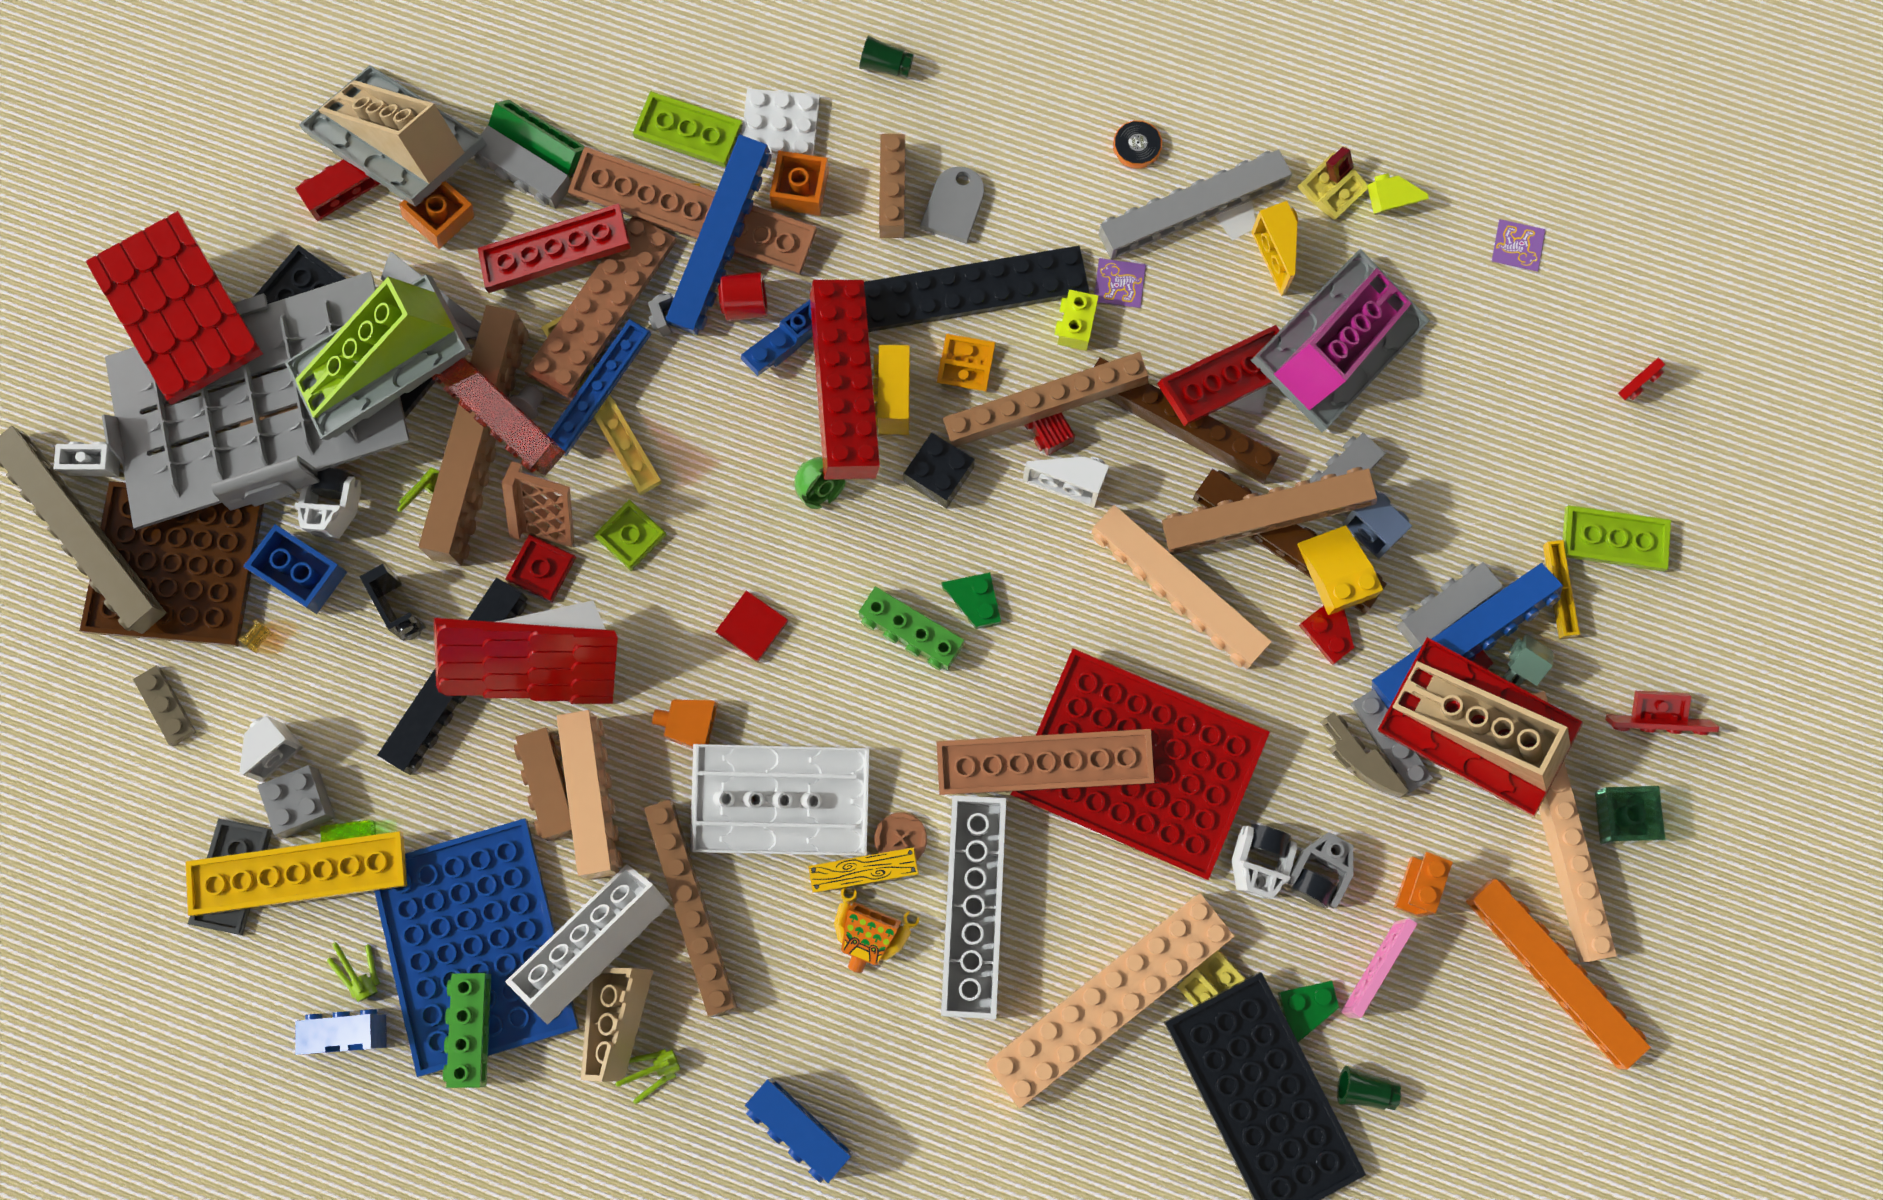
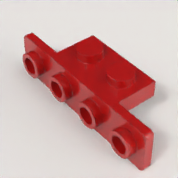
M1635 690L1632 716L1606 714L1605 719L1613 729L1618 731H1630V728H1639L1641 731L1649 733L1656 732V729L1666 730L1673 734H1682L1683 731H1692L1698 735H1709V732H1719V726L1710 719L1688 718L1692 697L1688 693Z

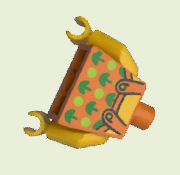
M844 887L841 890L843 903L839 904L834 926L837 939L842 943L841 951L851 956L848 968L854 972L862 973L866 962L877 965L880 959L888 960L901 951L911 934L910 929L915 928L920 919L918 916L915 923L910 924L907 922V916L910 911L900 921L855 903L858 897L856 889L854 890L853 897L846 898L844 895L847 889Z

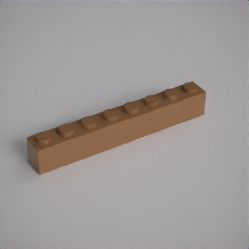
M1137 352L943 417L951 444L959 447L1148 384V373L1141 352Z
M1356 467L1348 470L1347 474L1344 475L1328 474L1321 477L1320 481L1310 483V480L1296 483L1295 487L1288 489L1276 487L1269 490L1268 494L1259 496L1258 493L1244 496L1243 500L1236 502L1224 500L1219 502L1216 507L1207 508V506L1194 508L1192 513L1184 515L1180 512L1168 515L1167 519L1161 521L1170 554L1174 555L1376 505L1377 496L1369 468L1363 470L1362 467Z
M669 799L645 807L644 811L708 1017H714L737 1009L735 997L675 805Z

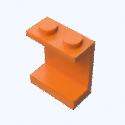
M1425 852L1423 860L1410 857L1393 908L1416 917L1436 914L1453 862L1429 852Z

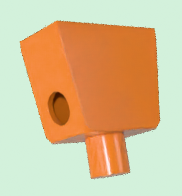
M672 700L669 711L655 709L652 724L666 727L664 732L666 739L693 749V744L710 743L718 705L712 700Z

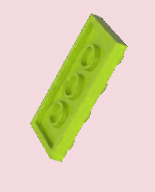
M650 91L633 131V136L636 139L726 167L743 125L741 120Z
M1568 505L1565 507L1562 539L1564 540L1566 558L1664 572L1668 570L1671 520Z

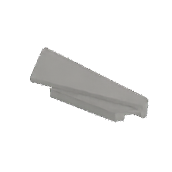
M390 252L381 280L384 281L389 276L411 284L421 278L422 275L393 252ZM441 292L466 341L470 338H477L481 323Z

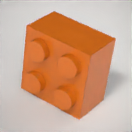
M778 150L769 195L772 209L821 216L829 174L828 159L826 157Z
M446 181L442 182L429 196L423 198L424 200L417 206L412 205L406 200L399 204L402 217L438 249L442 248L474 218L472 204Z

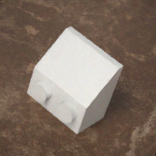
M269 716L260 717L253 721L250 729L244 733L239 771L243 776L263 782L300 751L303 746L284 723Z

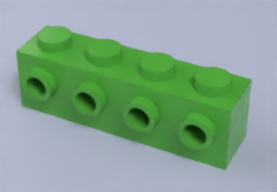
M876 586L859 610V618L862 619L861 623L871 630L879 629L884 632L883 637L895 644L899 641L906 646L905 650L916 657L922 655L928 659L927 663L939 671L942 668L948 671L964 646V639Z
M457 973L452 974L451 980H448L447 995L451 997L450 1008L446 1010L445 1020L446 1024L449 1025V1036H446L444 1041V1051L448 1053L447 1065H444L443 1081L446 1082V1088L487 1087L491 974Z

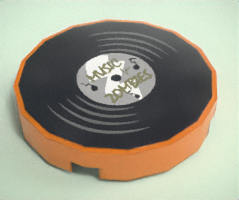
M1133 120L1123 124L1117 130L1113 140L1115 155L1123 165L1130 168L1142 169L1152 162L1154 163L1162 149V138L1159 131L1152 124L1145 121Z

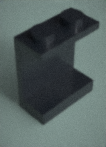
M381 564L359 576L390 632L403 641L412 640L421 634L420 631L426 628L424 623L410 612L397 619L384 596L402 585L399 577L384 564Z

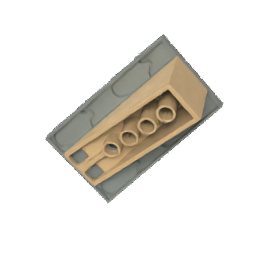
M371 65L299 124L302 130L312 139L329 148L334 154L364 171L367 176L386 186L389 191L414 206L420 204L424 200L423 198L429 196L442 182L455 173L460 166L477 153L476 151H479L486 145L480 135L439 110L434 103L425 101Z

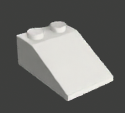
M1085 456L1027 461L1023 481L1094 508L1104 484L1109 465H1106L1105 461L1100 458H1088Z

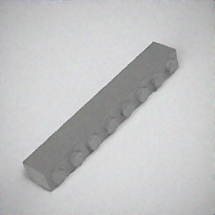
M1279 149L1273 152L1266 151L1260 154L1257 159L1250 162L1248 160L1242 161L1231 170H1221L1205 181L1204 179L1197 180L1186 189L1182 190L1179 188L1172 191L1167 197L1162 199L1154 198L1141 208L1133 207L1122 216L1117 218L1114 216L1109 217L1100 224L1098 235L1112 260L1287 186L1292 173Z

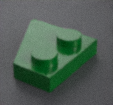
M990 572L941 582L942 589L953 599L955 605L967 616L975 629L1001 624Z
M1333 981L1278 992L1283 1014L1297 1042H1300L1339 1008Z

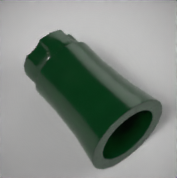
M868 35L862 51L859 69L873 70L908 78L914 54L907 53L903 49L891 46Z
M1346 1065L1339 1076L1337 1100L1340 1105H1359L1382 1110L1386 1108L1396 1110L1401 1100V1085L1391 1082L1389 1079L1373 1076Z

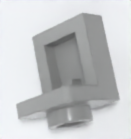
M671 293L659 294L653 300L647 302L652 313L648 317L654 331L659 330L663 337L672 334L671 328L665 320L666 315L664 311L670 309L674 299Z

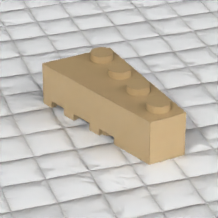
M606 967L589 984L581 1080L613 1082L625 1078L654 970Z

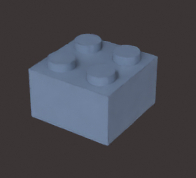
M1375 490L1377 504L1352 510L1342 524L1346 525L1350 532L1379 560L1402 538L1412 525L1409 523V518L1402 511H1397L1390 504L1391 502L1385 494L1378 493Z

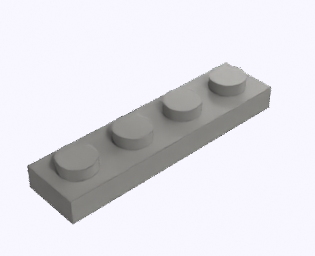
M1374 689L1350 704L1380 751L1389 759L1390 766L1394 772L1399 773L1406 781L1407 786L1405 787L1408 789V793L1433 779L1416 752L1391 740L1378 731L1388 709Z

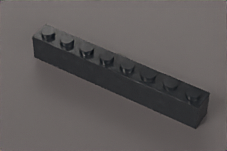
M496 577L468 620L496 622L520 616L526 609L528 598L519 590ZM435 668L377 756L409 775L413 771L416 772L421 767L424 761L423 756L428 748H433L437 743L438 733L442 727L447 726L454 716L452 712L456 706L463 703L467 696H448L439 693L436 686Z

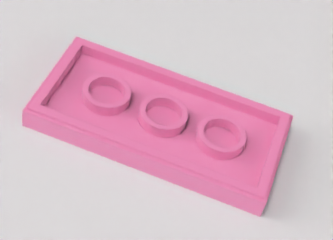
M1410 918L1393 923L1342 1008V1014L1348 1018H1362L1418 923Z

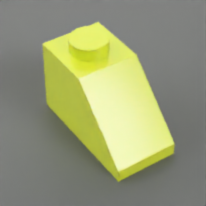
M1389 173L1374 177L1375 182L1367 185L1374 214L1429 199L1426 192L1399 175L1390 177Z

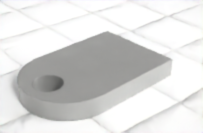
M952 167L941 173L935 183L920 224V229L967 244L984 196V185L980 176L975 171L966 167ZM960 176H966L970 182L966 185H960L956 180Z

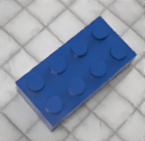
M773 1078L767 1079L744 1105L749 1109L746 1114L758 1125L763 1122L769 1128L767 1134L775 1142L780 1144L783 1141L790 1148L788 1153L798 1163L806 1162L811 1167L808 1172L820 1183L823 1180L829 1183L853 1155L850 1149Z

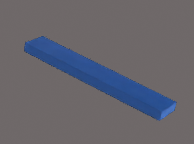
M631 319L627 321L543 440L546 445L564 456L568 455L651 336L649 330Z

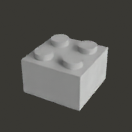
M307 765L257 785L275 836L288 838L335 818L320 771L315 767Z

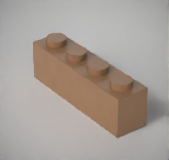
M905 134L880 135V238H904Z
M545 727L516 736L517 745H514V751L517 759L522 760L524 770H521V777L524 785H528L531 795H528L527 798L530 809L532 811L535 810L538 820L534 821L538 836L551 841L572 834L566 783L552 731Z

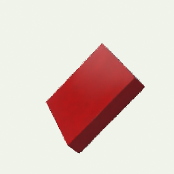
M529 534L505 580L553 603L576 556Z
M746 590L715 632L758 663L789 621Z

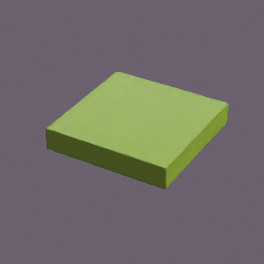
M629 499L593 536L632 571L667 534Z

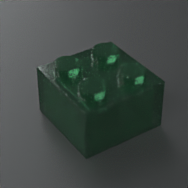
M1659 786L1605 787L1594 791L1600 845L1655 843L1666 840Z

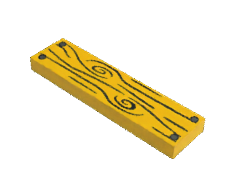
M914 847L808 866L812 893L919 874Z

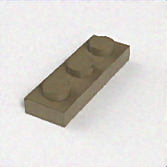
M156 665L133 679L170 746H175L197 733L161 667Z

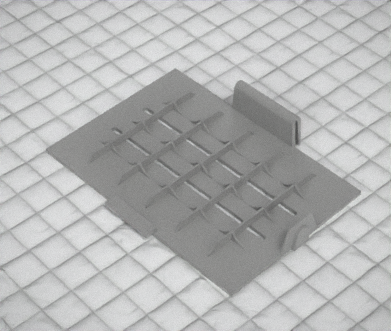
M371 271L267 304L264 293L235 302V307L259 345L263 355L187 397L199 393L202 396L165 408L164 405L169 402L160 391L135 347L105 356L115 416L102 415L106 445L123 464L133 529L138 530L219 503H223L230 511L250 504L258 506L296 494L297 489L320 482L314 476L319 471L410 442L400 396L368 419H362L340 436L330 440H323L320 438L306 406L303 405L304 402L287 368L255 379L251 378L252 376L286 366L285 362L344 326L376 290ZM243 379L246 380V382L208 393V390H212ZM298 406L297 409L281 413L263 420L259 419V417L266 416L290 407ZM156 407L158 408V410L142 415V413L146 410ZM253 419V423L215 434L216 431ZM209 434V437L197 440L173 449L171 448L172 445ZM165 448V451L149 456L151 452Z

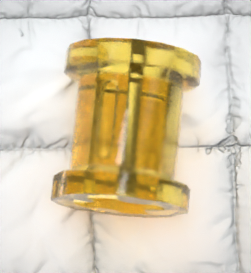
M255 619L253 621L254 625L244 637L240 636L238 640L257 654L260 651L259 646L268 636H272L274 632Z

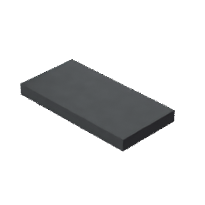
M218 818L207 858L267 850L272 829ZM251 908L190 916L188 924L243 935Z

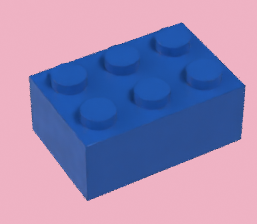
M276 524L273 525L243 566L315 614L320 611L347 574V571Z

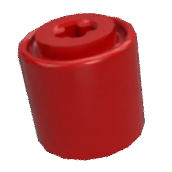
M762 271L721 277L720 284L718 285L721 312L725 315L727 321L768 317L767 294Z

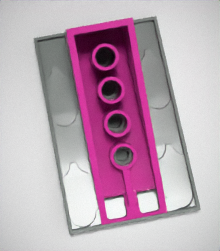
M1360 249L1251 361L1323 432L1419 333L1430 319Z

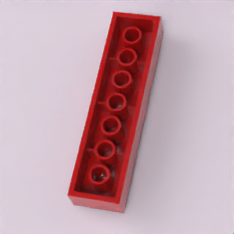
M813 280L810 291L824 480L876 479L880 461L864 280Z

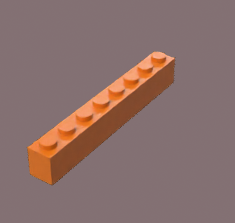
M1497 879L1488 880L1465 902L1617 1069L1628 1070L1651 1048L1645 1041L1647 1039L1642 1031L1632 1027L1625 1020L1627 1018L1626 1014L1606 999L1607 994L1600 986L1591 983L1587 978L1588 973L1581 965L1574 964L1568 957L1569 953L1565 947L1558 942L1555 943L1548 936L1550 934L1549 930L1541 922H1536L1529 915L1531 913L1529 908L1523 902L1515 900L1510 894L1512 892L1505 882L1502 880L1498 881Z

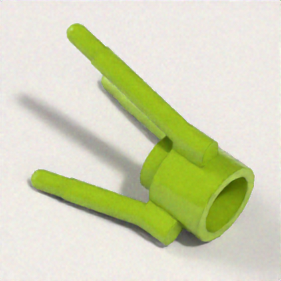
M432 467L429 468L420 481L399 501L401 505L397 509L398 512H402L423 489L433 494L439 475L438 470Z
M334 942L333 948L352 981L347 978L332 958H328L327 962L349 989L352 997L356 998L357 1002H361L378 993L376 986L381 983L376 974L371 946L369 944L365 946L370 977L368 978L367 974L357 977L337 942Z
M664 1048L658 1052L631 1057L629 1063L651 1059L656 1060L653 1061V1066L617 1081L615 1085L617 1087L655 1071L658 1076L664 1074L662 1078L633 1100L635 1104L639 1103L665 1082L675 1078V1072L681 1070L673 1049L666 1051Z

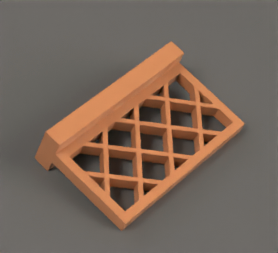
M511 461L502 481L509 537L519 540L522 533L572 547L574 532L570 487L523 473L522 464Z

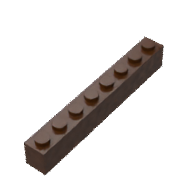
M1099 357L1095 366L1107 363L1109 361ZM1149 383L1105 398L1261 484H1264L1280 456L1276 451L1209 415L1184 426L1161 389Z
M1212 468L1192 500L1201 506L1212 508L1218 506L1217 504L1224 500H1233V502L1243 500V497L1252 494V491L1242 484L1237 485L1231 481L1230 476L1221 470L1216 471ZM1295 524L1248 536L1312 579L1297 544L1317 536L1313 530L1307 527L1302 528ZM1376 573L1381 583V586L1384 589L1387 583L1383 581V578L1378 573ZM1379 595L1353 607L1365 614L1371 609Z

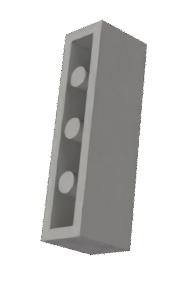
M487 126L480 135L486 145L479 151H476L474 161L485 169L489 167L494 170V173L503 181L510 180L522 193H531L534 195L535 200L543 206L548 204L556 209L568 193L571 184L568 175L490 126Z
M1484 562L1477 567L1472 563L1460 572L1463 577L1458 581H1455L1453 578L1440 587L1443 592L1437 596L1431 593L1420 602L1423 606L1417 611L1411 608L1400 616L1403 621L1396 627L1414 650L1422 646L1427 637L1432 639L1503 587Z

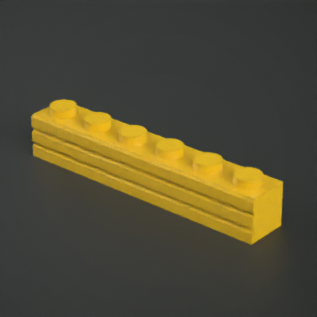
M1564 540L1548 541L1543 545L1546 567L1563 585L1561 598L1553 605L1559 639L1575 638L1580 635Z

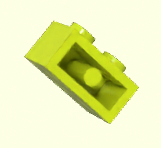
M1069 290L1068 297H1062L1059 312L1064 313L1063 320H1057L1054 334L1059 336L1057 345L1087 351L1099 295Z

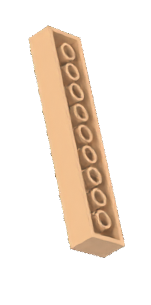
M1202 894L1195 895L986 1061V1066L1019 1109L1022 1108L1235 936Z

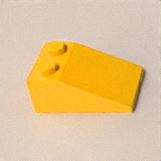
M1288 201L1260 210L1251 231L1281 296L1286 295L1295 276L1298 216L1295 209L1290 207Z
M1346 525L1297 544L1328 615L1376 598L1383 591L1372 564Z

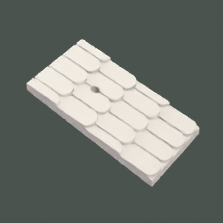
M693 744L690 852L867 856L869 748ZM752 796L755 798L753 803H751Z

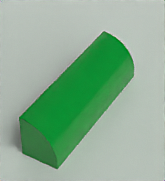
M511 100L497 102L494 105L488 126L567 174L568 177L575 173L585 147L584 145Z

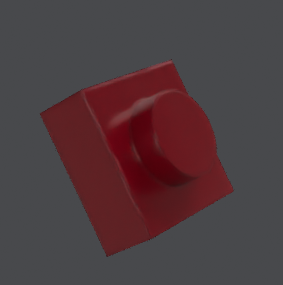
M1345 147L1340 148L1326 162L1331 181L1338 183L1354 168L1351 151Z

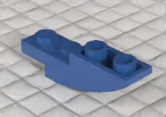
M810 300L781 320L778 328L741 354V360L757 377L772 365L777 367L813 336Z

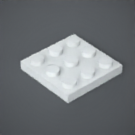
M747 88L741 135L767 144L772 155L771 162L776 163L778 150L814 156L820 94Z

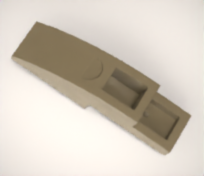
M1333 712L1320 722L1336 742L1328 750L1349 772L1371 787L1399 798L1409 792L1405 787L1407 783L1399 773H1394L1390 768V761L1381 751L1378 752L1376 749L1366 754L1364 744L1358 737L1351 735L1347 730V722L1340 715L1336 716Z

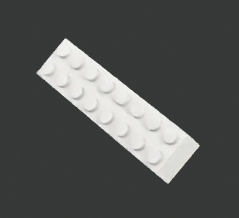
M952 795L941 1016L996 1019L1006 798Z

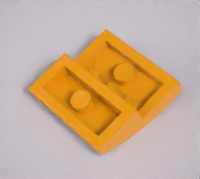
M946 334L936 383L986 392L995 342Z

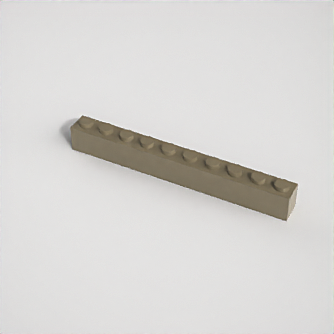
M10 426L0 435V466L7 470V478L13 484L19 486L21 489L20 495L27 502L34 505V513L49 525L47 530L55 538L61 540L63 543L61 548L70 557H74L77 561L75 564L77 569L91 579V582H89L90 586L104 596V604L111 611L118 614L120 625L127 631L134 630L141 634L146 632L166 614V611L56 470L53 469L31 438L13 426Z

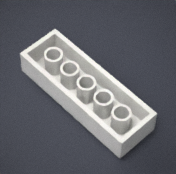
M626 864L505 982L548 1025L670 904L651 882Z

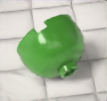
M816 457L801 464L794 480L798 497L811 509L822 508L820 504L827 499L830 504L838 497L846 483L845 479L824 480L822 457Z

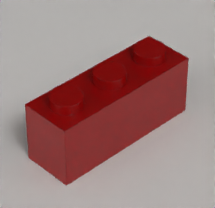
M343 159L333 166L324 168L316 176L304 180L299 186L295 187V190L314 218L319 221L381 183L367 176L364 171Z

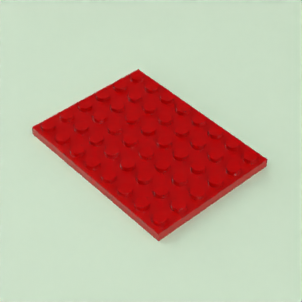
M1072 648L1035 736L1151 729L1154 783L1012 791L1010 795L1209 880L1270 731Z

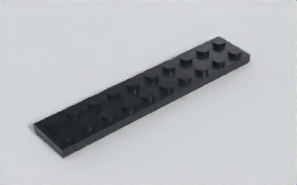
M1080 245L865 281L864 291L868 332L1061 300L1062 297H1068L1069 290L1089 293Z

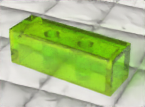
M363 820L320 826L321 842L376 835V823L373 820Z

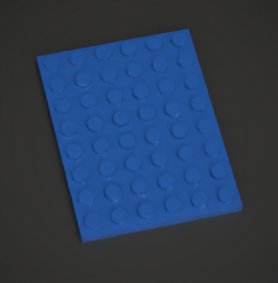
M520 819L405 853L407 886L376 890L374 893L416 1076L422 1077L441 1071L444 1065H447L448 1053L444 1051L445 1037L449 1036V1025L446 1024L445 1016L447 1008H450L451 996L447 995L448 980H451L452 974H491L488 1056L580 1029L573 1000L547 1025L505 982L556 933L528 819Z

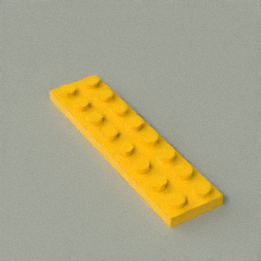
M401 831L185 861L188 916L407 886L404 834Z

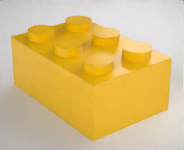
M879 345V354H874L873 393L876 426H878L879 435H909L910 345Z

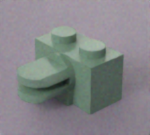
M1528 634L1522 640L1517 638L1509 649L1511 651L1509 655L1510 662L1508 663L1510 668L1502 678L1510 682L1518 674L1512 681L1516 686L1520 687L1525 679L1538 686L1553 666V651Z

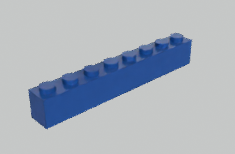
M739 134L665 320L670 326L694 335H698L699 330L704 329L707 322V316H705L707 310L714 305L716 300V287L718 283L720 284L721 277L726 274L724 269L727 260L731 261L734 255L735 247L733 245L736 237L740 238L742 235L744 217L746 214L749 215L752 210L754 192H758L761 187L763 169H767L770 165L772 155L767 144Z
M1540 563L1433 637L1432 640L1473 661L1476 658V654L1483 649L1484 651L1490 650L1503 635L1510 636L1518 629L1519 624L1525 620L1527 622L1533 620L1540 613L1539 610L1545 606L1551 607L1556 604L1561 598L1563 585L1543 563ZM1422 646L1372 680V690L1376 691L1387 709H1389Z

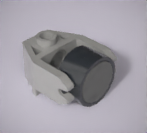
M1328 832L1302 849L1291 869V878L1286 882L1292 885L1290 890L1300 898L1324 909L1328 908V906L1333 909L1337 908L1354 876L1353 845ZM1331 848L1335 850V855L1332 854ZM1312 859L1338 873L1339 882L1337 886L1319 874L1303 869L1305 863Z

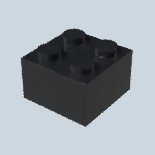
M931 432L903 473L904 483L947 509L974 469L975 459Z

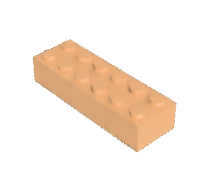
M589 710L556 715L578 876L586 880L614 876L619 872V868L623 867L621 852L616 851L615 841H619V832L617 825H613L612 815L615 814V804L613 798L609 799L608 789L612 788L610 773L605 771L604 763L608 762L606 747H602L601 737L605 735L603 722L599 721L598 717Z

